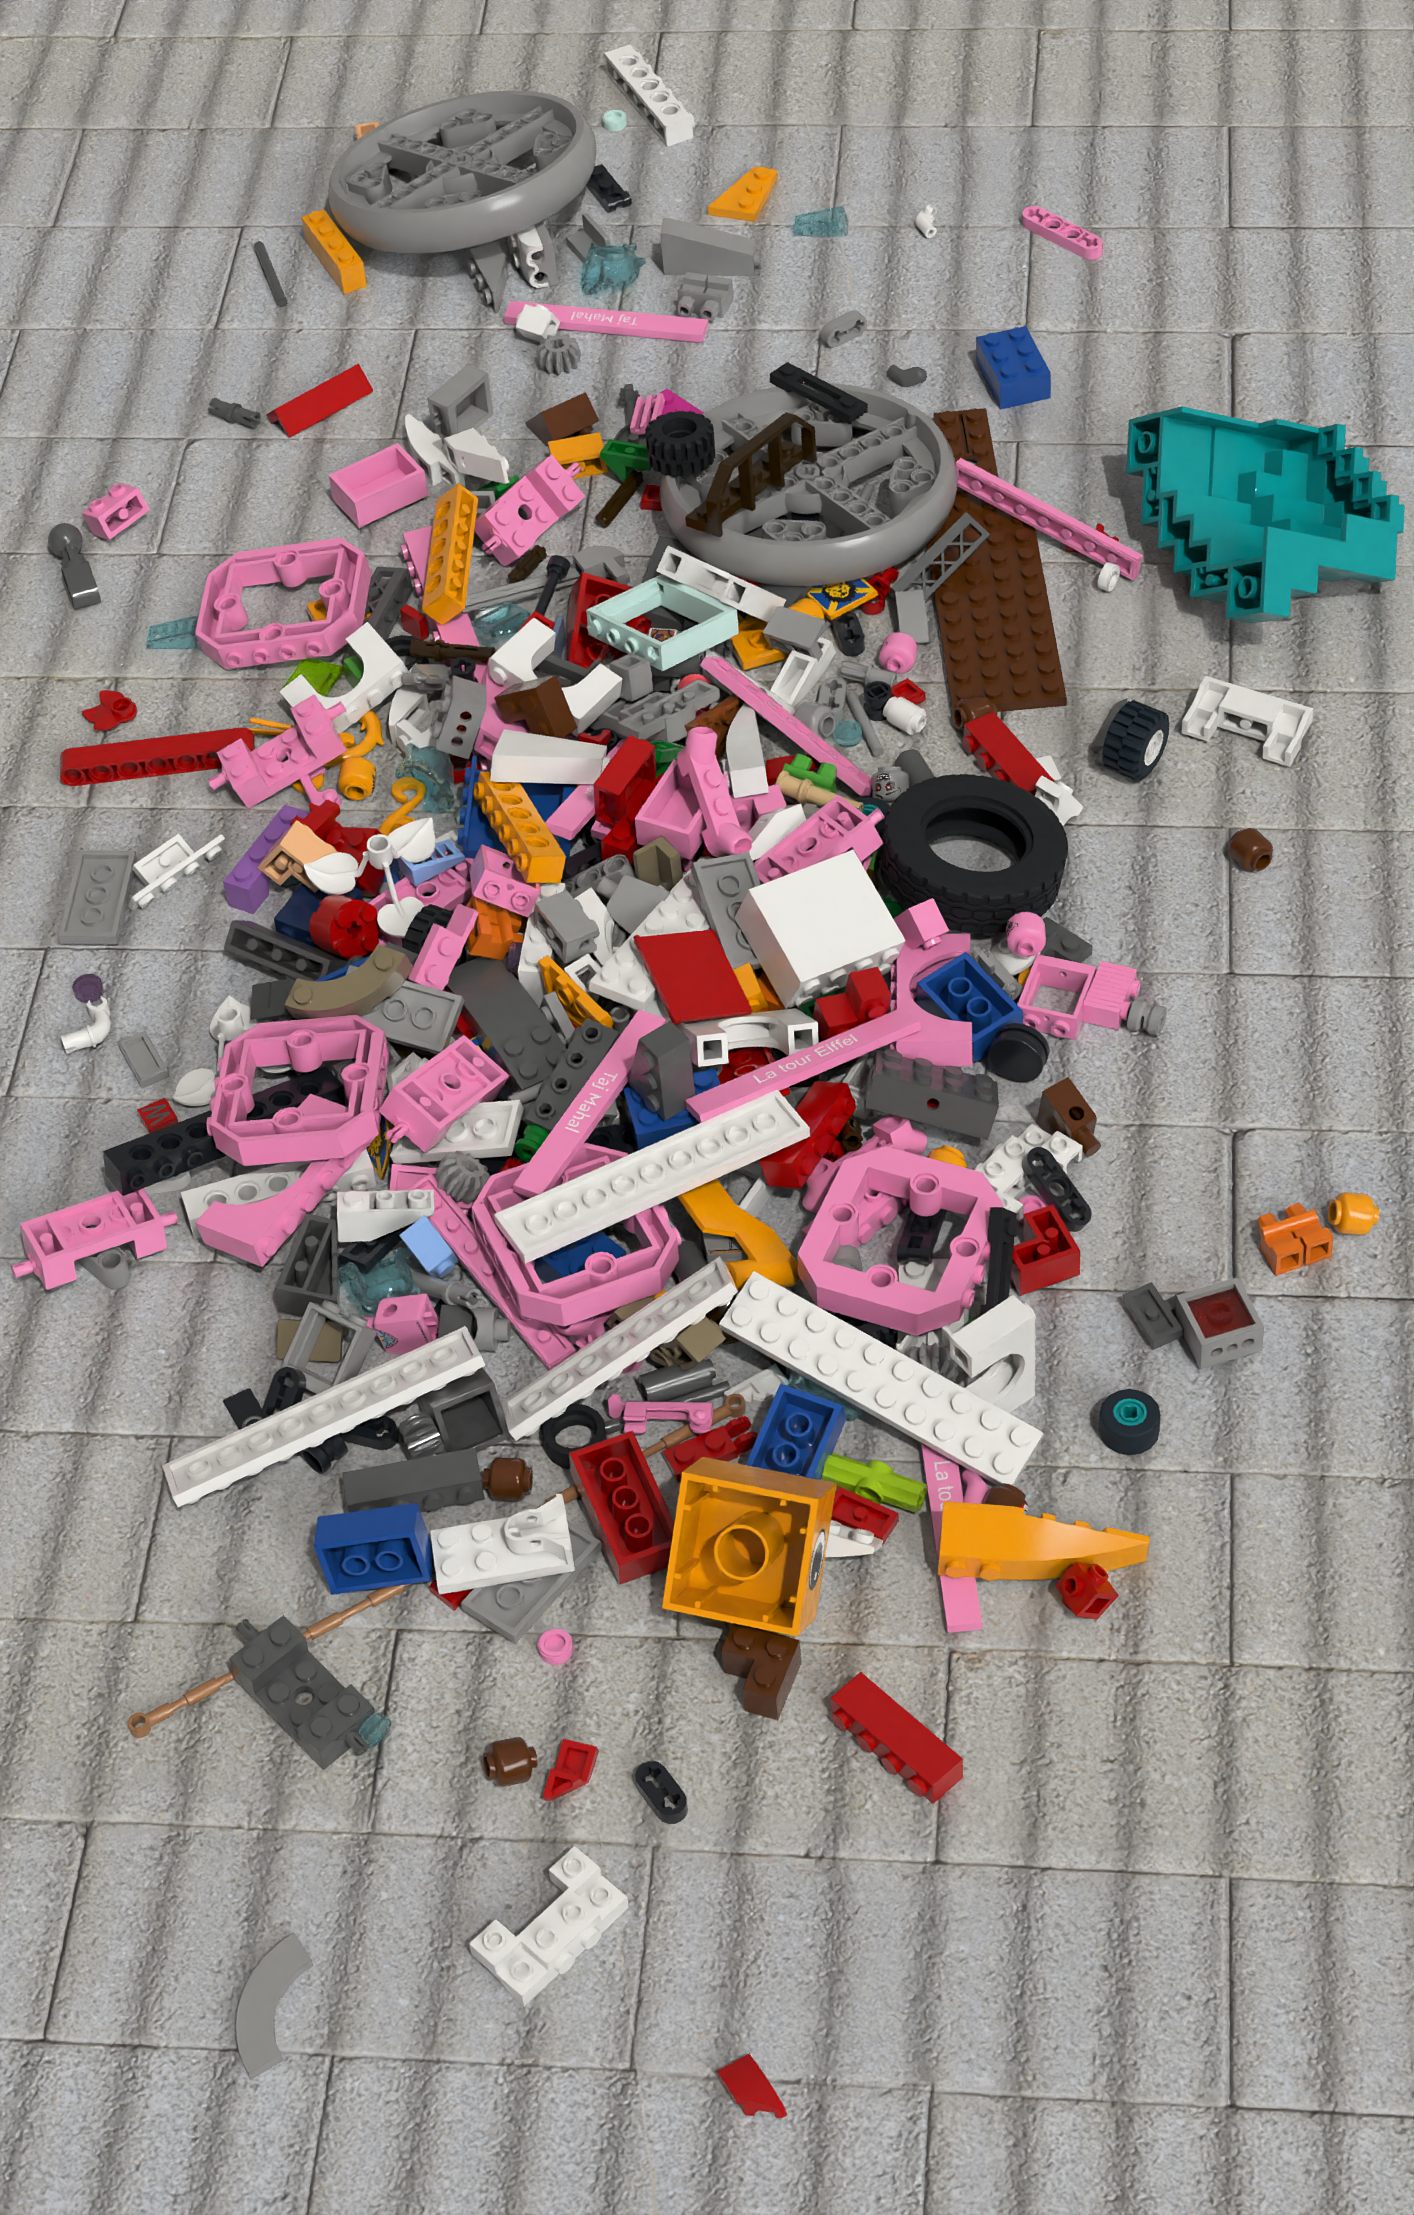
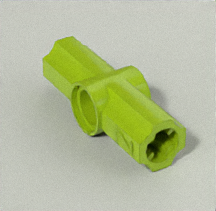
M832 1453V1455L828 1456L822 1473L823 1481L837 1483V1487L852 1491L877 1504L885 1502L915 1513L921 1510L927 1493L926 1483L895 1474L889 1465L878 1460H870L865 1464Z

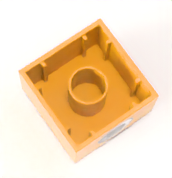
M702 1457L693 1463L681 1475L662 1609L798 1637L817 1615L837 1483Z

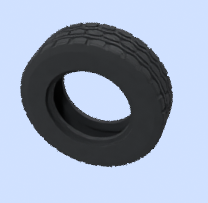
M952 774L923 780L921 783L906 789V792H902L894 800L885 819L882 835L884 844L880 846L878 861L880 874L883 877L882 880L887 889L891 891L892 896L904 908L909 909L933 898L948 929L973 934H994L1006 932V924L1015 914L1031 912L1041 917L1051 908L1059 893L1068 855V840L1063 825L1059 822V818L1042 800L1025 789L992 777ZM946 836H975L1002 846L1012 854L1017 863L1000 871L982 872L968 870L941 859L934 853L929 844Z

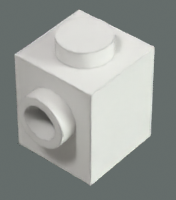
M525 304L522 312L517 317L515 328L523 337L540 342L542 339H547L548 335L555 336L560 321L548 308L536 304L533 307Z

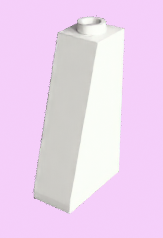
M504 729L492 754L490 781L593 785L611 761V757H606L607 746Z

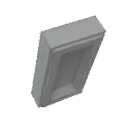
M146 1031L118 1041L119 1049L141 1089L170 1077L168 1069Z

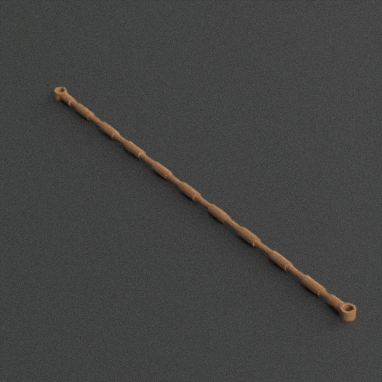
M740 1394L729 1395L725 1400V1404L713 1410L712 1426L729 1416L733 1418L741 1417L746 1411L744 1397ZM734 1404L740 1405L738 1407H731ZM690 1423L662 1437L660 1442L643 1450L644 1457L646 1459L664 1448H671L696 1435V1433L690 1429ZM575 1484L557 1493L563 1495L564 1504L580 1497ZM556 1494L546 1499L545 1502L547 1503L550 1500L554 1499L556 1497ZM433 1561L432 1575H435L436 1572H435V1565H434V1561ZM411 1584L380 1588L367 1595V1599L341 1613L335 1612L307 1627V1631L302 1634L306 1637V1641L310 1638L314 1640L342 1625L343 1621L370 1606L374 1608L404 1591L405 1587ZM230 1671L217 1679L214 1677L184 1693V1697L171 1704L167 1702L146 1714L139 1712L131 1715L128 1719L131 1734L136 1738L147 1736L152 1726L174 1715V1711L187 1704L191 1706L221 1690V1686L235 1679L233 1672ZM138 1723H144V1725L139 1728L135 1727V1725H137Z

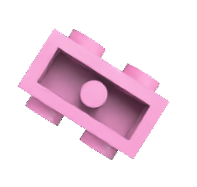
M120 483L112 486L109 489V493L102 498L92 501L88 506L89 508L82 512V515L93 535L110 540L148 512L149 508L137 487Z

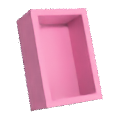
M398 443L329 475L333 500L359 528L428 496L425 471Z
M674 759L635 817L637 844L645 846L663 836L680 853V857L691 860L704 841L701 832L707 826L690 777H682L678 761ZM722 773L729 793L728 775Z

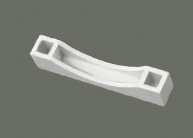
M589 888L575 899L581 903L583 911L588 918L594 920L599 928L600 935L594 938L597 951L589 955L592 954L595 957V963L601 969L614 954L612 940L614 921L594 890ZM658 995L646 1008L645 1012L665 1018L669 1022L671 1019ZM622 1005L630 1011V1018L632 1020L638 1010Z

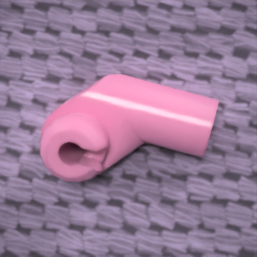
M967 1469L961 1476L963 1483L967 1486L963 1502L981 1504L989 1491L988 1486L978 1474Z

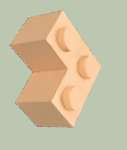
M296 820L274 843L257 868L280 886L292 874L313 892H316L318 888L311 883L306 875L304 864L338 852L332 845L315 835L308 826Z

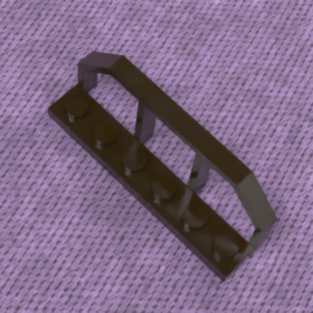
M787 412L781 415L720 462L705 502L685 516L686 526L721 537L723 535L722 523L740 508L754 511L756 509L755 497L770 485L783 488L785 486L784 474L801 460L813 463L817 461L815 427L797 415ZM792 424L801 428L802 446L790 441H782L781 433ZM768 444V453L752 464V455ZM738 467L739 475L729 482L733 470Z

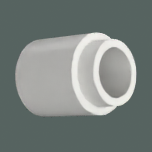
M894 696L890 698L883 709V715L889 723L910 735L920 732L926 724L925 710L903 697L897 698Z

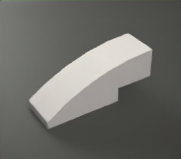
M819 637L817 642L823 652L819 662L816 658L792 650L770 690L793 707L797 705L818 682L836 654L832 641Z
M404 684L397 688L389 712V729L392 745L398 746L396 737H398L396 724L405 719L416 727L430 713L428 700L435 693H425L414 684Z

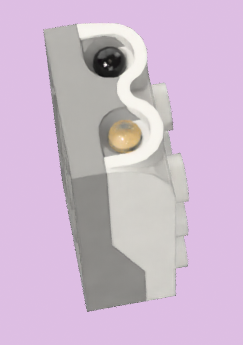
M543 221L504 237V239H507L509 252L513 255L515 267L521 268L527 282L536 288L559 285L553 243Z

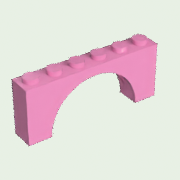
M970 933L943 934L940 936L941 942L926 950L923 945L912 950L904 944L899 952V957L891 964V1012L905 1007L920 1020L921 1030L890 1043V1050L897 1051L903 1057L910 1059H927L937 1066H973L972 1022L953 1021L934 1016L914 1002L917 996V982L964 952L970 955Z
M310 1094L298 1107L304 1116L348 1112V1107ZM373 1139L344 1158L311 1160L306 1171L295 1183L268 1199L239 1205L214 1201L195 1222L204 1244L263 1267L304 1220L306 1213L309 1214L314 1210L319 1201L333 1188L339 1178L372 1143Z

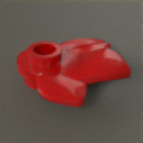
M109 690L100 691L101 705L82 711L84 718L88 722L94 723V730L100 731L112 729L119 723L129 722L137 715V707L131 699L124 697L120 692Z

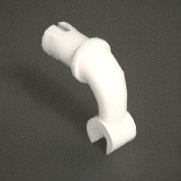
M101 996L102 1004L98 1007L92 1006L90 1000L88 1001L87 1008L90 1018L95 1022L92 1026L88 1024L86 1025L87 1028L60 1035L66 1054L90 1046L96 1048V1044L102 1042L108 1036L111 1021L109 1018L110 1009L106 998Z

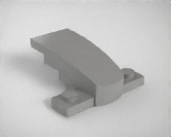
M698 679L668 696L656 691L649 696H643L641 700L629 702L619 697L588 727L595 730L601 728L612 729L617 733L618 738L627 739L631 735L648 742L663 740L671 743L687 736L685 725L696 719V711L720 699L719 688Z

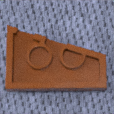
M734 694L686 724V731L688 732L695 727H708L714 730L717 734L715 755L718 761L726 751V740L730 725L745 702Z

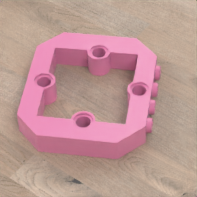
M342 538L237 552L207 575L195 631L203 653L225 669L334 654L348 643L346 641L347 637L363 626L372 574L365 554ZM334 574V578L328 579L319 587V594L327 611L326 620L290 625L272 623L260 629L234 632L244 628L249 621L241 601L243 587L282 582L287 587H295L302 584L307 578Z
M358 1015L259 1023L226 1044L223 1058H219L218 1061L220 1075L215 1078L214 1082L216 1095L211 1097L212 1115L207 1118V1132L209 1136L214 1137L216 1148L241 1165L250 1166L344 1158L379 1134L381 1120L379 1109L383 1105L390 1057L384 1031ZM356 1058L355 1063L346 1066L341 1073L349 1102L348 1112L304 1116L301 1109L288 1107L279 1110L272 1119L246 1121L247 1114L255 1106L252 1086L256 1067L292 1064L296 1071L309 1072L317 1069L323 1061Z
M584 1143L553 1188L623 1158L628 1153ZM528 1163L491 1175L472 1205L474 1226L480 1240L521 1316L565 1327L662 1292L679 1261L678 1246L682 1244L680 1234L675 1226L671 1227L669 1225L668 1214L664 1206L656 1205L623 1220L624 1228L636 1234L644 1249L617 1259L612 1254L606 1252L594 1253L586 1259L585 1270L542 1284L534 1270L535 1260L526 1264L523 1262L495 1224L494 1214L530 1199L514 1192L513 1184Z
M887 1146L843 1160L798 1251V1275L814 1303L819 1308L912 1335H921L959 1321L964 1309L971 1308L975 1295V1290L973 1289L976 1284L981 1285L986 1270L984 1265L987 1260L990 1261L991 1240H987L990 1207H1003V1203L985 1175L979 1171ZM868 1188L909 1199L911 1210L920 1216H932L938 1213L940 1209L970 1216L962 1234L955 1237L950 1243L949 1262L935 1292L898 1282L897 1272L888 1265H875L865 1273L832 1263L840 1246L850 1245L858 1238V1208Z

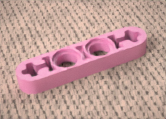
M1030 206L1023 210L1022 225L1026 229L1085 259L1093 260L1102 256L1103 241L1100 237L1041 207Z

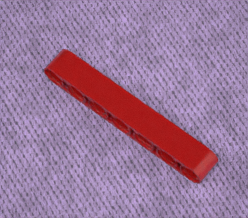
M232 728L69 748L60 755V780L68 786H81L222 768V763L218 757V751L242 738L250 751L255 750V735L247 728Z

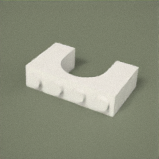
M667 546L656 570L667 577L766 622H769L778 606L783 607L786 599L670 546Z
M531 619L490 657L489 676L497 684H502L506 688L517 683L538 679L533 670L554 651L556 632L537 619ZM601 663L578 684L562 688L578 727L571 733L577 737L578 733H582L621 695L623 679Z
M368 622L346 638L354 653L364 663L363 676L353 690L339 697H325L318 694L301 674L279 691L291 708L314 694L326 710L341 701L347 712L333 719L338 734L357 722L397 688L403 686L402 675L410 673L402 660Z
M540 883L541 893L536 902L565 891V883ZM534 905L527 921L518 966V978L521 985L540 1008L543 996L547 992L538 961L548 955L556 963V951L534 924Z
M797 1008L680 1022L677 1025L689 1038L691 1060L698 1067L729 1063L728 1050L735 1048L772 1047L781 1050L789 1056L819 1043L818 1022Z
M1014 1295L950 1336V1357L971 1378L992 1365L983 1376L964 1389L1007 1413L1012 1412L1035 1396L1036 1315L1028 1304L1022 1303Z

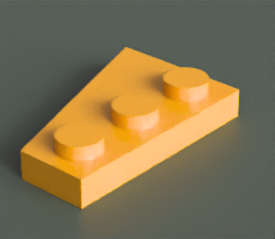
M548 955L538 961L547 994L555 991L570 1021L574 1025L581 1027L585 1019L589 1018L612 1028L614 1023L609 1013L603 1010Z

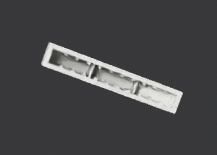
M745 702L730 725L726 740L727 759H722L724 774L728 775V786L732 788L734 798L769 793L755 710Z

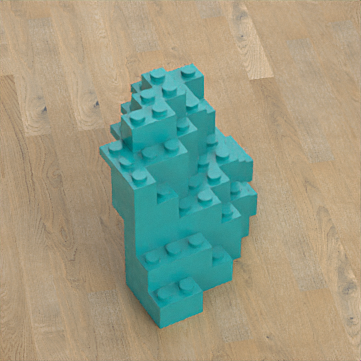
M1183 406L1129 419L1126 474L1143 477L1141 525L1158 528L1157 549L1174 552L1173 573L1191 576L1190 597L1213 602L1226 600V619L1253 624L1290 617L1291 598L1317 594L1318 579L1329 582L1356 579L1371 583L1395 580L1397 535L1404 533L1405 505L1399 504V496L1386 495L1387 481L1381 480V472L1369 471V458L1363 457V448L1352 447L1345 449L1346 425L1334 424L1317 428L1281 419L1256 423Z

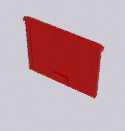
M714 930L642 937L635 935L633 937L634 943L667 1013L675 1025H679L680 1022L741 1016L752 1013L753 1010Z

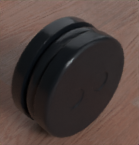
M1012 1023L1001 1027L997 1031L993 1043L988 1050V1060L992 1068L1003 1078L1013 1082L1025 1083L1033 1081L1040 1076L1048 1060L1050 1048L1045 1037L1033 1027Z

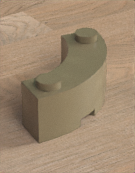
M377 944L373 953L360 967L343 977L329 981H308L297 978L284 1006L294 1018L300 1020L347 1015L362 1016L372 1011L373 1007L382 1002L386 997L389 996L390 998L408 978L413 965L406 954Z
M649 1296L619 1307L609 1318L607 1324L611 1329L654 1301L655 1298ZM705 1316L699 1323L688 1325L679 1331L672 1341L666 1344L662 1343L651 1350L650 1357L651 1360L663 1366L678 1364L682 1370L690 1369L701 1362L726 1338L722 1334L719 1325Z

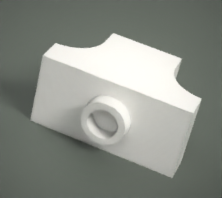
M1042 775L1035 784V797H1038L1048 805V808L1055 813L1063 826L1071 817H1078L1084 806L1071 795L1073 790L1060 781L1056 784Z

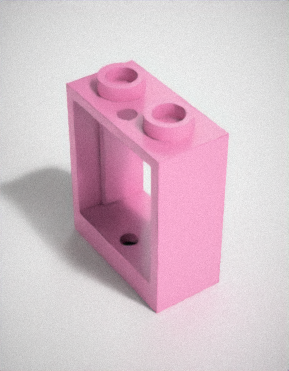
M481 844L469 870L473 896L529 918L541 893L540 883H526L508 854ZM508 862L510 866L505 868L503 864Z
M1037 954L1017 1004L1023 1010V1024L1033 1027L1041 1033L1076 1040L1083 1023V1003L1095 977L1096 966ZM1044 985L1081 993L1073 1015L1033 1007L1040 986Z

